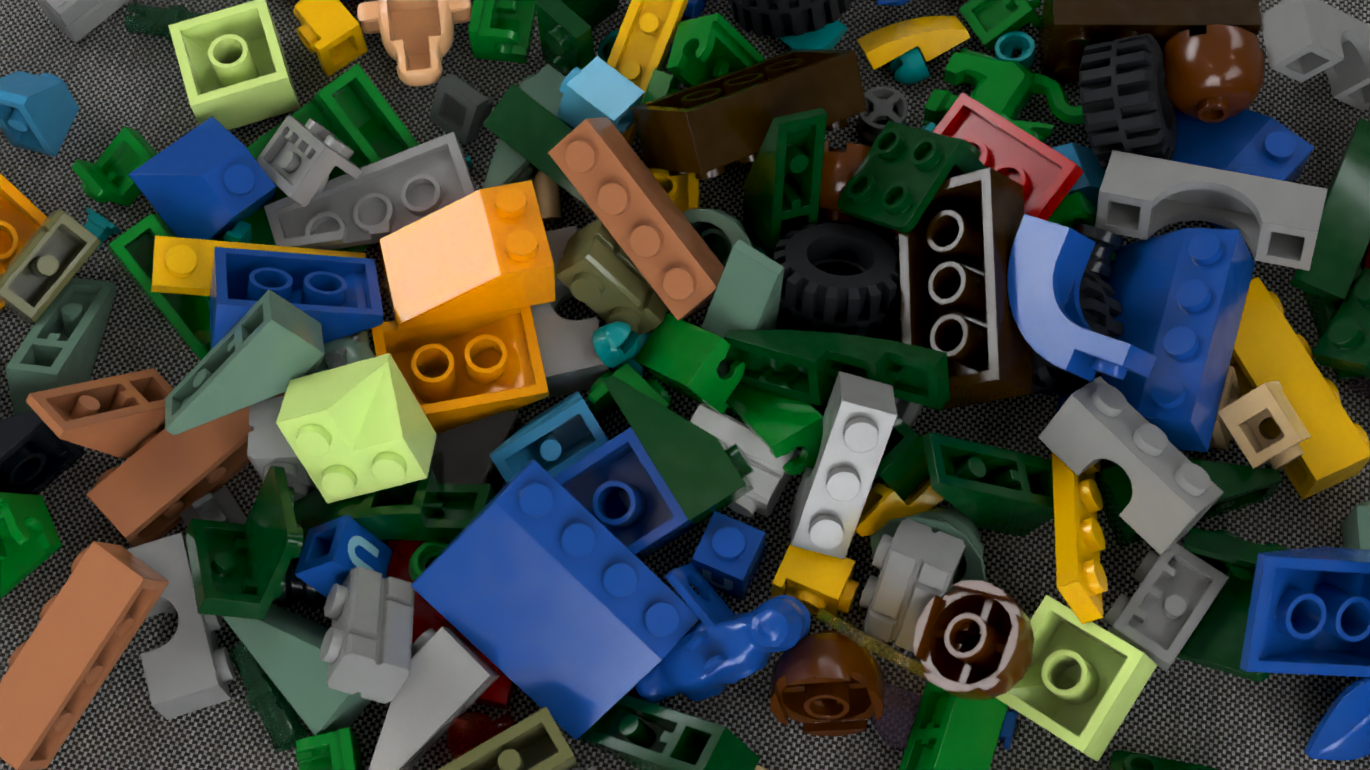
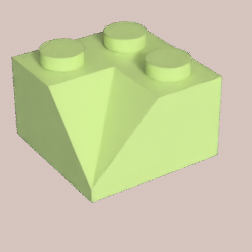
M266 0L250 1L168 25L190 107L199 125L213 116L227 130H231L300 109L280 38Z
M390 353L290 380L276 421L279 429L327 504L427 479L437 434Z
M1045 595L1030 620L1034 635L1031 664L1021 681L1005 694L995 698L1098 762L1151 677L1157 664L1144 652L1092 621L1081 624L1072 609Z

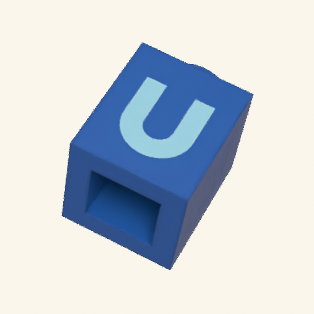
M714 511L692 557V564L714 589L743 601L764 557L766 532Z
M347 514L308 530L294 575L327 598L334 584L342 585L351 569L357 566L382 573V578H387V570L393 549Z

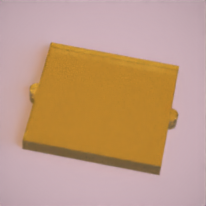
M823 608L820 609L816 618L859 645L928 680L923 674L926 673L923 670L924 665L918 660Z

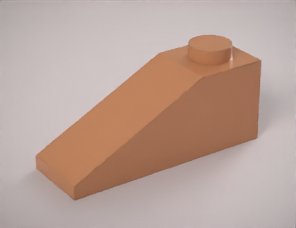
M154 368L29 393L26 403L59 439L124 459L131 457L137 452L138 446L147 436L155 432H161L165 428V398L173 388Z

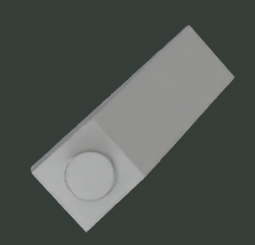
M441 627L437 632L430 628L412 644L410 676L393 701L390 702L368 770H410L500 677L453 628Z

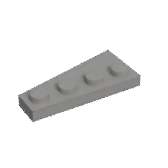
M453 131L360 168L363 172L358 179L347 173L329 180L322 192L313 196L306 207L288 196L265 205L264 208L276 246L334 250L379 243V239L475 192L476 188L459 140Z

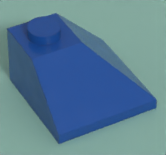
M213 116L129 174V177L174 235L179 238L216 241L226 234L228 230L233 229L239 220L244 221L275 199V184L248 149Z

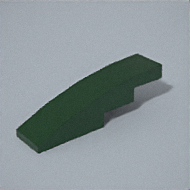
M512 83L483 125L590 208L548 153L574 128L554 115L523 89Z
M1359 118L1329 184L1310 270L1296 269L1290 285L1339 306L1347 296L1370 241V122Z
M729 330L723 336L724 340L731 344L726 355L728 371L730 365L735 360L745 364V371L739 383L820 407L830 398L839 371L893 385L895 398L940 410L950 399L947 352L892 340L830 332Z

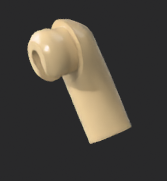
M539 170L534 178V190L542 221L561 220L560 185Z

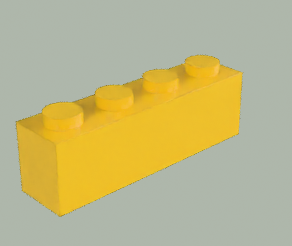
M1256 277L1250 281L1229 366H1234L1242 396L1263 383L1278 380L1284 388L1282 392L1311 437L1299 444L1304 454L1282 467L1303 500L1358 475L1370 460V441L1364 429L1359 424L1353 423L1344 410L1335 384L1330 379L1324 378L1315 365L1308 342L1300 334H1295L1284 317V308L1278 296L1274 292L1268 291L1261 279ZM1270 417L1266 420V433L1271 437H1278L1281 429L1274 418Z

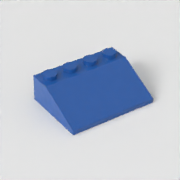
M1184 228L1155 236L1148 240L1127 244L1115 251L1116 257L1110 261L1113 267L1110 279L1101 278L1102 281L1110 284L1115 291L1111 298L1120 302L1122 313L1115 317L1116 321L1123 324L1122 336H1115L1114 339L1136 346L1156 356V360L1148 378L1127 371L1124 380L1103 374L1101 378L1109 385L1117 388L1124 395L1126 401L1150 424L1160 428L1178 450L1208 452L1255 263L1239 229ZM1073 386L1072 393L1079 390V388ZM1070 395L1059 396L1054 416Z
M535 460L526 462L410 585L541 709L547 707L554 721L575 740L582 736L660 663L699 620L683 600Z

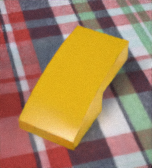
M938 15L894 23L857 39V42L872 68L876 70L915 47L918 48L922 57L928 62L971 37L956 16Z
M929 476L905 501L894 490L878 482L869 491L855 533L861 537L873 535L891 519L908 517L928 511L944 500V498L932 489Z

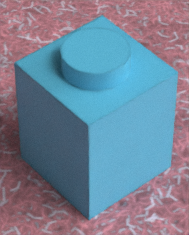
M596 56L582 70L578 67L571 70L563 80L559 89L563 96L557 116L574 129L586 118L608 117L622 135L635 122L631 108L641 105L645 92Z

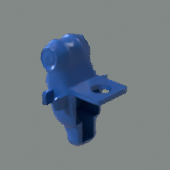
M692 563L672 569L666 574V579L701 622L688 631L664 659L636 684V690L641 698L654 704L660 703L668 697L677 696L680 693L694 702L720 695L725 691L728 684L737 683L766 666L773 652L788 650L795 646L802 638L806 637L811 623L809 610L797 598L790 595H779L762 603L751 612L734 614ZM691 585L696 588V590L700 593L702 598L693 590Z

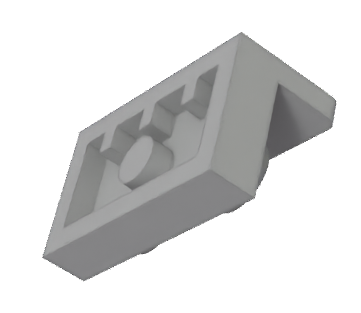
M289 114L256 159L268 177L287 196L304 207L308 205L313 196L322 192L328 183L329 174L335 166L355 179H358L363 172L349 160L354 151L335 138V135L312 118H309L304 125Z
M1177 543L1161 555L1150 549L1132 576L1141 583L1132 598L1121 592L1103 621L1112 626L1109 630L1110 633L1144 652L1164 671H1167L1229 578Z

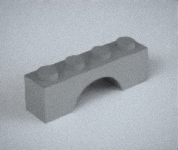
M1113 150L1099 190L1095 227L1118 235L1148 240L1155 232L1173 223L1182 221L1215 223L1228 229H1239L1244 241L1252 252L1254 261L1309 271L1328 189Z

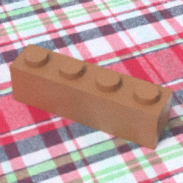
M608 117L586 118L548 152L675 318L681 320L698 313L712 301L725 267Z
M283 392L273 397H283L285 396L286 392ZM249 406L177 435H172L165 428L161 432L150 434L140 443L137 452L119 467H113L105 471L97 479L95 487L86 493L87 497L132 547L161 539L183 520L179 514L192 507L191 503L209 492L211 494L215 493L251 462L247 456L248 432L252 431L249 427Z
M93 541L89 547L77 555L71 566L72 574L60 592L50 598L40 612L41 621L29 639L17 647L9 659L8 666L10 668L0 681V758L15 770L47 769L169 584L167 579L121 545Z

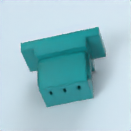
M89 207L85 210L89 216L87 217L88 221L83 227L101 241L97 248L102 245L109 235L112 236L114 232L116 234L120 233L121 230L111 223V219L103 213L98 214Z
M239 220L232 231H227L224 241L249 243L252 239L251 224Z

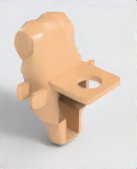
M378 0L360 3L357 7V18L361 21V29L364 33L381 34L383 46L387 54L397 61V74L403 84L417 87L430 85L441 79L443 70L442 60L452 46L454 24L470 22L473 7L470 0Z

